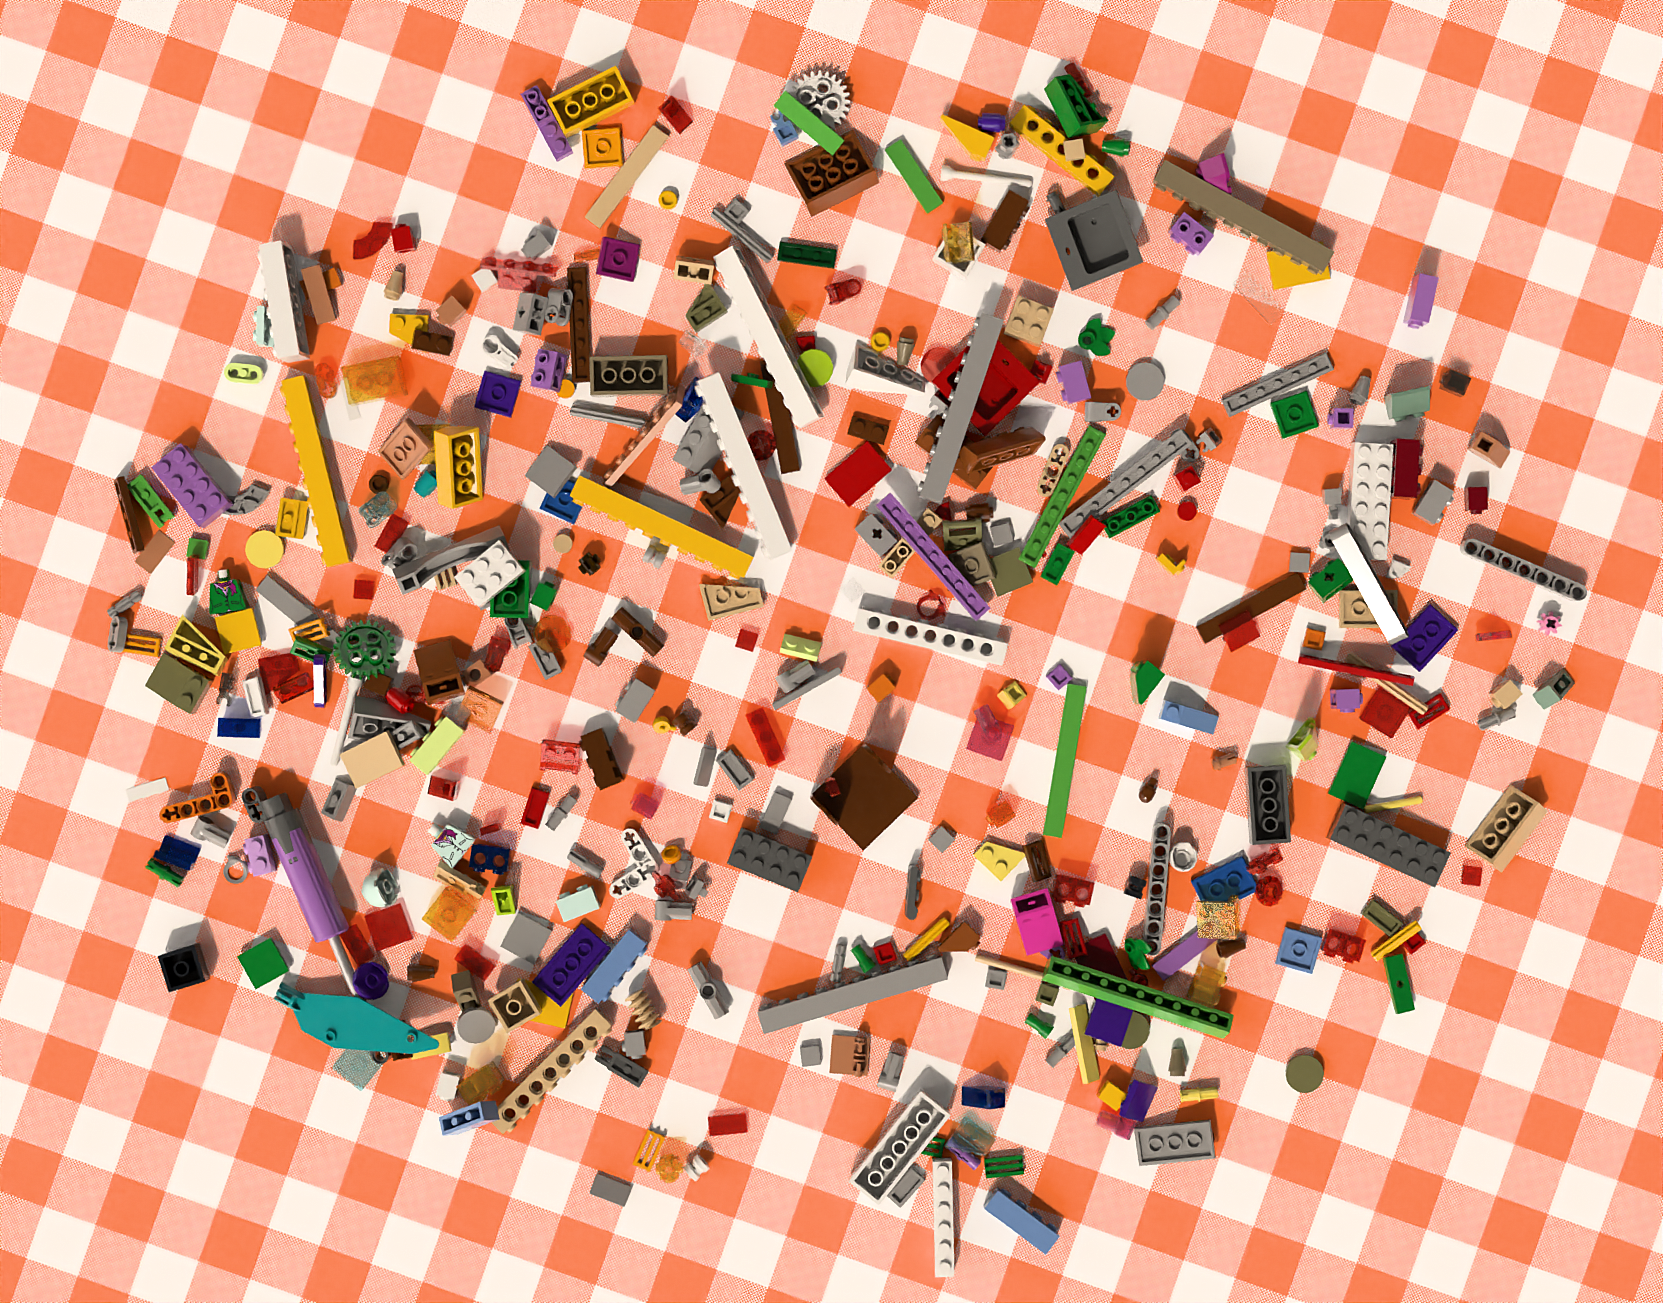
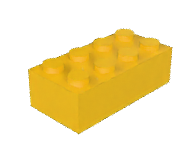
M616 65L547 100L566 139L635 104Z

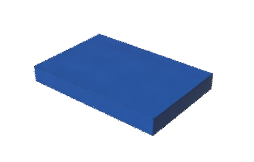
M1242 855L1191 880L1207 915L1259 891Z

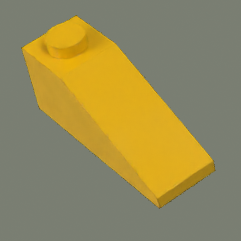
M942 114L940 122L966 154L970 155L969 158L976 162H985L995 137Z

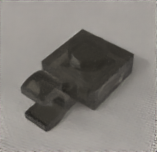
M222 672L219 686L220 692L216 699V704L221 705V700L225 698L227 699L226 706L230 707L232 705V698L229 696V693L235 685L234 674Z

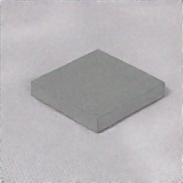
M547 445L525 474V477L555 498L577 467Z
M519 912L500 947L534 965L553 930Z

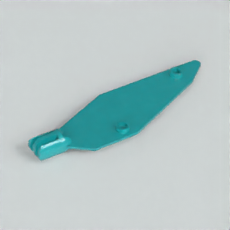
M281 982L279 985L280 989H277L276 996L273 998L294 1011L303 1032L333 1048L414 1054L439 1047L438 1040L359 997L301 993Z

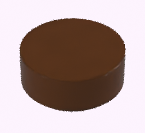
M375 475L369 481V488L375 494H383L388 490L389 482L384 476Z

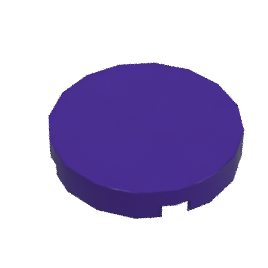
M376 962L361 964L353 974V987L356 993L361 998L371 1001L383 997L389 988L388 973L382 965Z

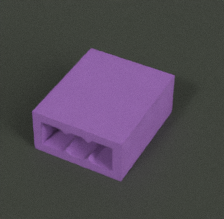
M1419 273L1412 278L1403 323L1408 324L1407 327L1419 329V327L1429 323L1439 277Z

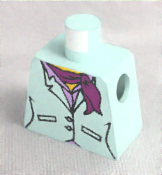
M434 823L428 830V833L436 838L431 845L432 848L451 868L456 866L477 839L475 836L450 823L444 829Z

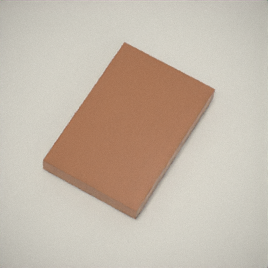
M408 417L377 452L397 475L404 480L431 451L434 445Z

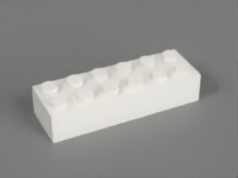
M281 240L259 244L257 254L259 261L262 262L260 273L262 280L265 281L266 288L263 291L265 299L268 300L267 315L271 319L270 334L274 338V356L287 363L310 359L293 247Z
M1354 442L1351 444L1346 523L1351 527L1368 560L1384 561L1387 560L1393 444Z
M920 1088L849 1177V1182L879 1206L948 1120L951 1112Z

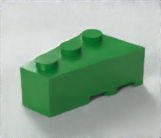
M1070 74L1055 77L1044 88L1068 138L1097 133L1109 121L1106 116L1102 117L1099 114L1094 102L1090 103L1084 96L1085 91Z

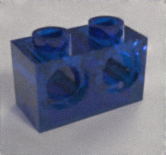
M473 843L469 867L474 868L473 871L485 872V869L493 870V874L504 875V872H508L510 868L512 848ZM478 853L485 855L486 860L484 863H479L476 860ZM500 855L504 858L505 863L503 866L496 864V856Z

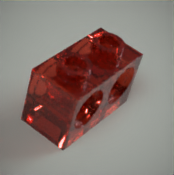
M1056 874L1051 897L1055 898V902L1066 904V901L1074 902V906L1085 908V905L1090 906L1095 883ZM1061 884L1068 886L1066 894L1058 893V887ZM1084 888L1087 891V895L1082 899L1078 898L1077 891Z
M1326 927L1320 950L1324 951L1323 955L1332 958L1338 955L1343 957L1342 961L1353 964L1354 961L1360 962L1366 940ZM1335 938L1337 946L1331 949L1329 941ZM1354 944L1356 947L1355 952L1348 954L1347 947Z

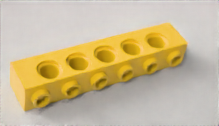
M1023 105L1010 122L1009 127L1099 197L1115 177L1112 175L1113 171L1105 165L1102 167L1098 164V159L1090 153L1088 155L1085 153V159H1082L1083 164L1081 166L1074 165L1073 161L1066 162L1065 154L1059 153L1057 148L1063 145V141H1069L1067 135L1062 130L1057 131L1052 127L1053 124L1048 119L1040 118L1037 115L1038 112L1033 107ZM1029 122H1035L1038 125V128L1036 130H1030L1027 124ZM1048 133L1052 135L1053 140L1046 142L1042 136ZM1088 170H1096L1098 176L1096 178L1089 177Z

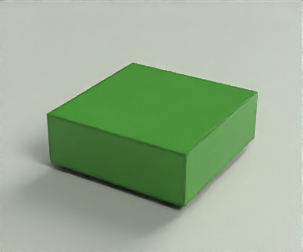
M189 538L186 556L206 560L209 541Z

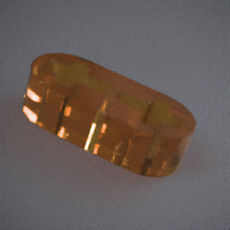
M320 363L315 368L319 393L326 399H332L338 393L334 371L329 364ZM322 367L329 369V372L326 373L327 379H324V376L319 374V371H322ZM327 382L328 386L333 388V391L330 392L331 395L324 393Z

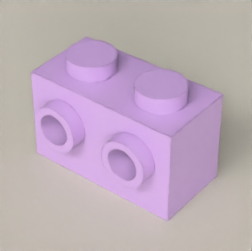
M268 834L244 839L243 849L245 854H248L250 861L248 862V869L250 873H253V877L277 871Z

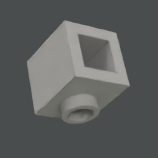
M644 1029L625 1031L624 1040L621 1041L622 1051L626 1052V1056H631L632 1059L643 1058V1055L647 1053Z

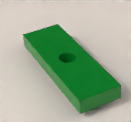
M1152 495L1101 522L1106 525L1104 530L1110 539L1159 513L1160 510ZM1129 513L1133 514V520L1127 518Z
M1399 953L1384 957L1383 963L1395 1014L1415 1010L1403 954Z

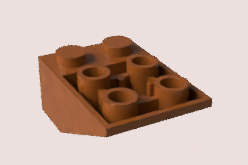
M451 640L413 650L428 705L466 695Z

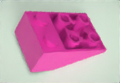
M1048 888L1010 899L1027 956L1064 945Z

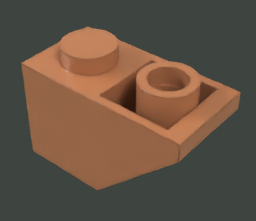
M1482 431L1476 433L1467 449L1499 469L1502 468L1510 454V451L1499 441Z

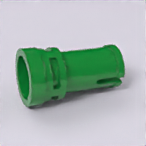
M861 944L850 950L860 963L859 966L863 973L876 966V963L871 957L869 958Z
M1032 1013L1028 1015L1024 1022L1038 1031V1034L1044 1039L1049 1036L1054 1028L1053 1025L1043 1022Z

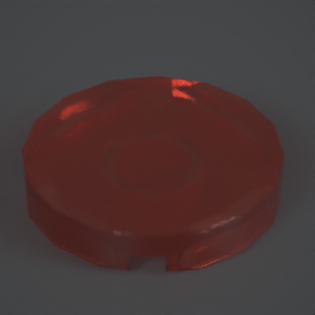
M935 347L928 350L920 363L923 377L931 383L956 357L955 354L943 347Z

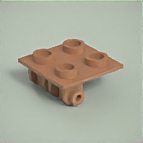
M832 1035L829 1073L854 1075L855 1077L868 1076L870 1037Z

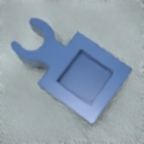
M778 111L780 119L775 120L772 115H770L771 122L777 126L773 128V132L783 147L799 139V136L790 120L784 122L783 114Z

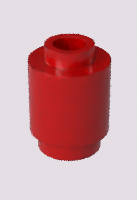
M392 687L387 692L386 699L388 703L400 713H408L414 708V698L401 688Z

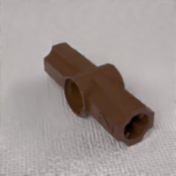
M621 607L611 618L653 658L665 646L624 607ZM635 627H641L643 630V634L639 638L633 635Z

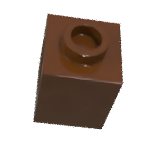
M377 672L378 678L374 677L373 674L370 675V680L366 679L363 687L366 690L386 696L387 692L392 687H395V683H393L394 678L379 672Z

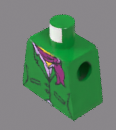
M229 569L217 571L219 582L210 583V615L250 609L241 581L239 579L231 580Z

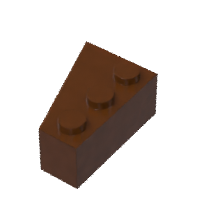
M602 727L580 736L579 744L582 751H586L588 757L586 762L589 769L593 770V779L596 786L603 790L624 781L604 728Z

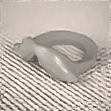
M227 855L228 862L223 869L225 879L233 884L244 882L249 874L248 862L241 860L237 856ZM240 862L243 866V876L238 880H233L229 877L228 870L232 865Z

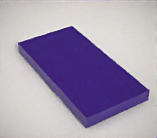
M581 923L534 978L532 983L561 1007L611 947Z

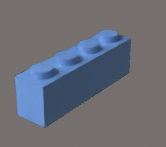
M630 928L581 990L598 1004L601 1000L605 1002L612 994L609 990L613 985L617 987L624 979L621 975L625 970L630 972L636 963L633 960L637 956L642 957L648 949L646 944L648 942Z
M997 1187L983 1205L984 1209L1046 1255L1060 1237L1057 1232L1058 1228L1050 1222L1048 1224L1043 1222V1217L1035 1211L1031 1213L1026 1209L1027 1205L1019 1199L1016 1202L1011 1198L1012 1194L1004 1188L1000 1190Z

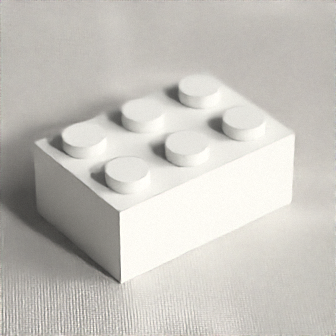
M498 540L454 578L478 607H483L526 570L506 545Z

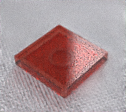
M1378 686L1358 719L1392 739L1412 707Z
M401 903L364 916L376 952L414 939Z

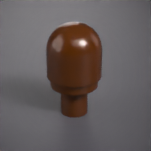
M1151 777L1149 783H1145L1138 794L1141 802L1149 803L1153 800L1157 790L1155 786L1159 780Z

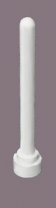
M942 165L941 181L957 178L1023 187L1032 186V181L1029 179L955 171L946 165Z
M348 676L347 688H349L330 761L333 767L338 765L339 754L343 746L356 691L363 684V679L360 680L357 677L352 678V676Z

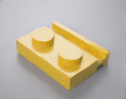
M280 497L274 536L303 540L308 508L307 501Z

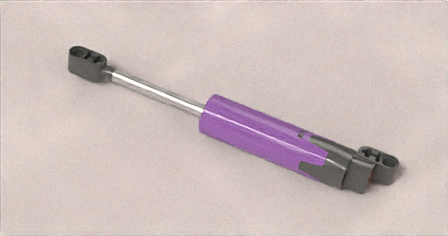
M259 786L245 789L241 797L247 813L254 823L264 821L314 941L317 943L325 940L329 941L352 997L361 998L353 987L354 969L339 937V934L349 929V925L299 808L293 809L286 792L267 799L264 790ZM252 791H253V792L255 793V795H256L255 800L252 799V797H251V792H252ZM369 1051L373 1061L377 1064H384L393 1058L391 1052H385V1058L379 1051Z

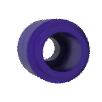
M982 113V116H978V128H981V132L1000 133V131H1005V115H1001V113Z

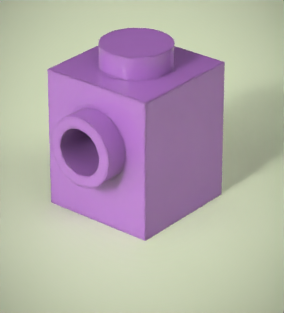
M1333 408L1330 410V413L1327 415V424L1330 425V429H1352L1354 408Z

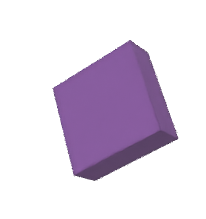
M1061 664L1046 675V678L1058 691L1073 679Z

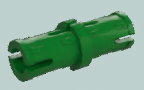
M153 858L147 862L149 865L145 866V869L158 875L159 879H165L177 888L181 886L182 881L185 879V877L172 871L168 865L164 866Z

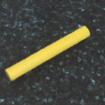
M1421 796L1367 805L1364 807L1365 813H1372L1421 804L1423 801Z

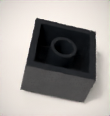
M200 943L158 955L169 993L210 980Z

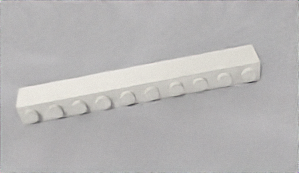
M731 246L714 256V265L717 271L722 274L724 278L723 283L730 290L732 301L741 312L740 317L745 324L747 323L750 329L749 335L756 341L758 353L765 359L767 363L766 369L773 375L775 379L774 384L777 390L782 393L784 397L783 402L790 409L794 424L799 428H803L825 417L739 246Z
M716 372L697 380V385L694 386L698 397L702 396L703 410L706 415H710L712 420L709 422L713 433L717 432L719 437L717 444L720 450H724L726 454L724 458L728 469L731 468L733 471L732 480L734 485L740 488V500L742 504L746 503L748 511H746L749 521L754 522L756 528L753 531L757 540L761 539L763 544L761 551L764 557L768 556V559L773 560L791 552L792 548L720 373Z

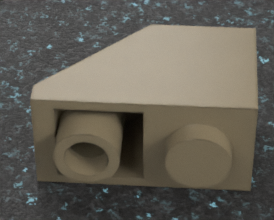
M470 970L452 974L453 994L461 1011L463 1012L471 1007H481L475 981Z

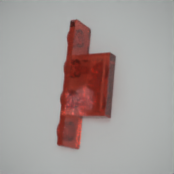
M492 256L482 258L480 262V269L498 271L499 289L536 293L538 275L556 277L558 272V266H554L551 263L535 264L532 261L501 260Z

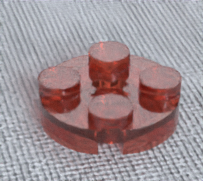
M1279 847L1271 849L1273 852L1271 854L1265 852L1250 861L1249 865L1245 866L1249 874L1254 875L1257 873L1259 875L1268 869V865L1272 863L1277 864L1282 861V852Z

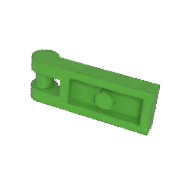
M142 474L127 485L128 490L159 528L163 527L168 519L172 520L175 517L174 513L167 507ZM161 509L164 514L158 517L156 512Z

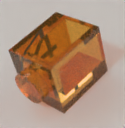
M1004 799L986 811L988 816L985 818L991 827L995 825L998 829L1015 818L1016 815Z

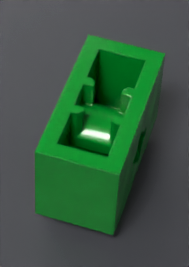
M1337 558L1335 561H1329L1321 572L1312 574L1308 585L1324 604L1354 579L1347 567ZM1327 577H1329L1330 579L1333 578V581H1332V582H1331L1330 580H1327V581H1326V578H1327Z

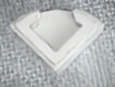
M1392 559L1386 578H1399L1406 574L1411 566Z

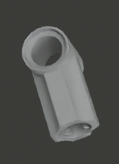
M704 469L698 475L682 478L680 480L681 492L683 495L701 491L715 493L721 487V481L711 469Z
M805 660L793 669H788L775 679L786 694L799 686V683L814 675L815 671L809 661Z
M203 815L198 816L190 832L194 838L202 841L207 840L223 849L232 833L215 825L213 820Z
M655 900L654 920H692L693 903Z
M889 1051L884 1069L879 1076L878 1088L896 1092L905 1056Z

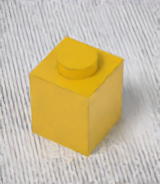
M1108 1079L1096 1094L1100 1100L1115 1111L1120 1108L1121 1103L1127 1096L1126 1092Z

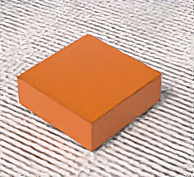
M1306 628L1302 647L1322 651L1326 632Z

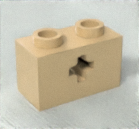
M676 255L673 279L711 284L714 261Z

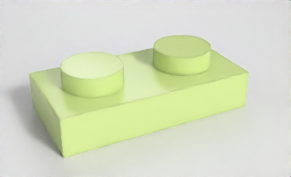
M784 633L780 653L817 662L821 642Z

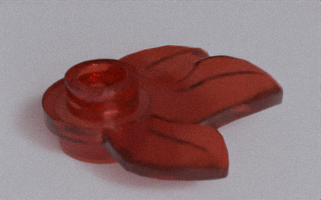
M655 870L651 873L655 880L653 889L661 898L669 896L673 900L681 898L680 894L674 889L676 883L672 877L667 874L661 876Z

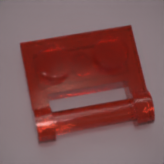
M542 739L540 770L565 771L578 775L581 744ZM547 759L573 762V765L547 762Z

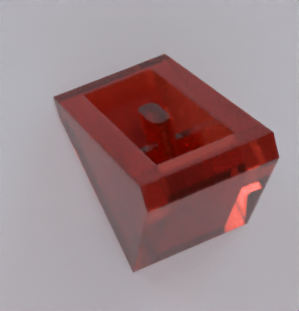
M672 95L658 107L659 114L679 135L693 122Z
M431 775L427 794L450 801L457 800L460 781Z

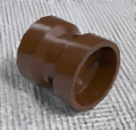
M686 710L671 722L680 729V734L683 737L698 725L689 718Z

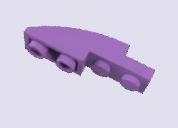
M536 85L521 93V97L555 160L559 162L572 155L574 152L538 86Z

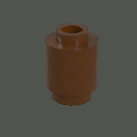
M989 503L971 504L970 507H966L967 520H975V518L981 517V523L990 522V518H994L993 506L989 507Z

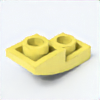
M449 1032L431 1036L438 1040L439 1047L433 1050L414 1053L411 1059L415 1060L452 1052Z

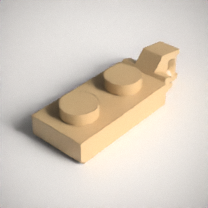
M442 861L438 864L433 878L465 896L470 894L479 900L486 890V887L481 883H477L466 874H462Z

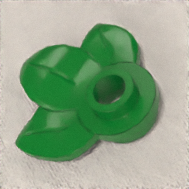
M1100 318L1090 320L1086 325L1085 331L1079 334L1078 344L1085 350L1090 349L1096 356L1109 355L1111 352L1106 344L1113 339L1115 331L1101 327ZM1085 337H1089L1091 339V342L1089 344H1086L1084 342Z
M1127 938L1124 948L1128 953L1131 966L1135 970L1139 968L1143 970L1150 969L1145 954L1152 950L1151 946L1143 939Z

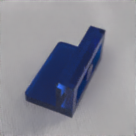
M165 835L160 849L155 851L153 857L191 871L194 869L201 848Z

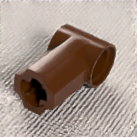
M605 627L595 642L591 643L585 651L583 657L599 667L619 636Z

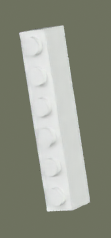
M951 1157L932 1158L935 1278L954 1277Z

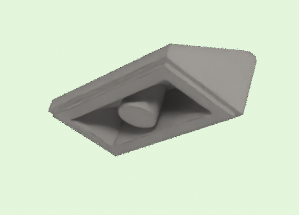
M414 720L390 732L398 750L426 735Z
M707 747L701 749L693 781L694 785L708 787L717 750Z
M336 778L321 813L333 820L343 822L357 790L355 786Z
M597 1173L589 1194L625 1207L632 1187Z

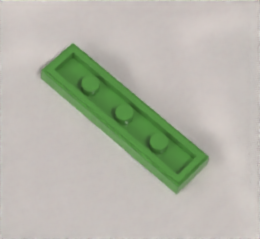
M787 90L784 91L773 105L831 155H834L845 141V139Z
M901 139L885 149L886 154L926 214H929L943 204Z

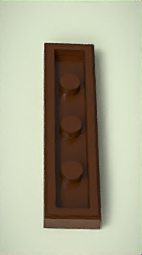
M125 476L117 477L113 483L132 552L134 554L141 553L145 549Z

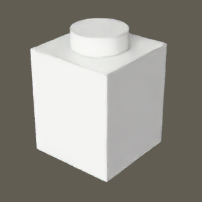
M443 1070L440 1074L436 1095L440 1096V1099L444 1101L455 1099L458 1094L462 1074Z

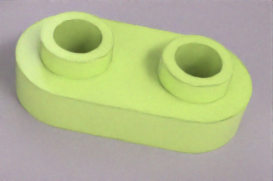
M230 363L224 369L225 378L233 383L255 385L259 384L264 377L263 370L256 365ZM237 370L238 375L234 377L232 372ZM252 372H257L256 378L251 377Z

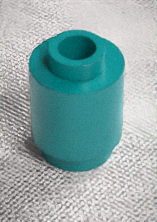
M426 470L415 482L413 489L421 497L430 496L437 488L436 472L434 470Z

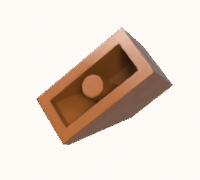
M963 921L937 949L940 952H968L970 949L973 951L980 945L981 942L979 940L981 937Z

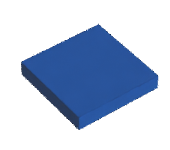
M568 480L555 498L546 493L539 509L575 525L583 506L572 502L573 498L570 497L575 483Z

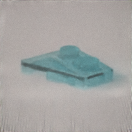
M965 1116L944 1147L985 1156L996 1139Z

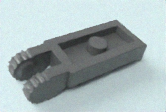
M916 865L908 866L904 915L911 921L917 917L918 913L915 901L919 899V889H916L917 882H920L921 871L918 870Z
M602 1045L600 1049L613 1058L608 1062L602 1056L596 1055L594 1059L606 1066V1069L639 1088L649 1070L621 1053Z

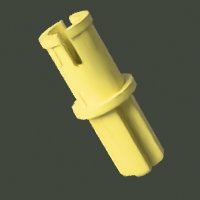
M1196 1087L1197 1089L1179 1090L1181 1102L1194 1100L1200 1102V1100L1218 1098L1217 1087Z

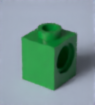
M546 580L544 584L539 582L530 603L549 611L558 593V590L554 589L556 585Z

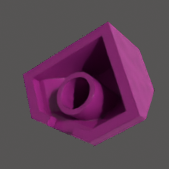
M1224 153L1199 162L1197 169H1195L1196 176L1231 195V186H1227L1230 174Z

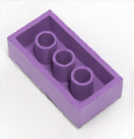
M182 443L151 467L198 527L205 529L234 505L188 446Z

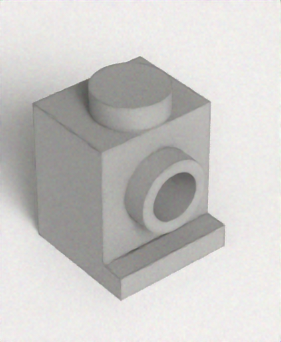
M539 229L536 230L538 235L528 237L524 241L523 248L520 249L527 259L531 257L533 261L552 247Z

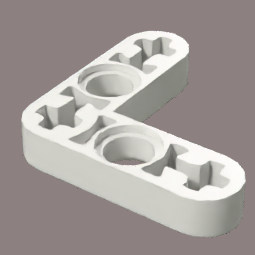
M633 828L625 829L621 834V840L638 867L611 884L609 892L616 899H620L654 878L659 872L658 863L638 832ZM626 832L634 833V842L636 843L639 840L641 844L636 845L631 850L629 846L633 844L630 840H625ZM637 848L645 850L644 858H637L635 856ZM647 864L650 866L654 865V874L648 872L644 875L647 879L643 880V876L638 870L641 869L643 872L647 869ZM632 874H636L640 878L639 883L636 885H632L629 882V876ZM625 879L626 884L631 889L627 890V887L621 890V895L619 893L615 894L613 892L615 889L614 885L620 887L624 884L622 880Z

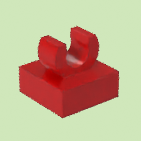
M1035 360L1030 372L1041 384L1046 385L1053 366Z

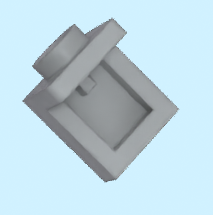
M680 859L678 862L671 864L667 885L673 889H686L692 861Z

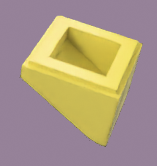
M1016 681L997 694V697L1008 710L1027 696Z

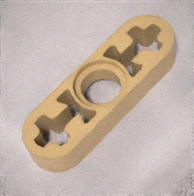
M1057 444L1053 447L1038 482L1037 493L1042 497H1049L1053 494L1069 456V450L1063 444ZM1063 448V453H1065V456H1061L1058 461L1062 462V465H1059L1057 462H1051V458L1055 460L1057 457L1055 450ZM1050 465H1055L1058 468L1056 476L1048 474L1047 469ZM1044 476L1055 480L1054 483L1050 481L1048 488L1051 491H1047L1045 494L1042 493L1043 489L1040 488L1041 485L1044 486L1047 480L1043 479Z

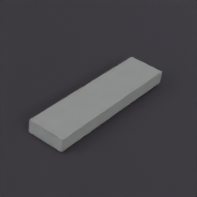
M836 667L772 703L774 710L781 708L838 676L842 671L839 667Z

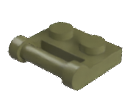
M977 517L975 520L951 522L942 520L944 551L962 550L982 542L981 517ZM976 528L972 530L949 531V529Z

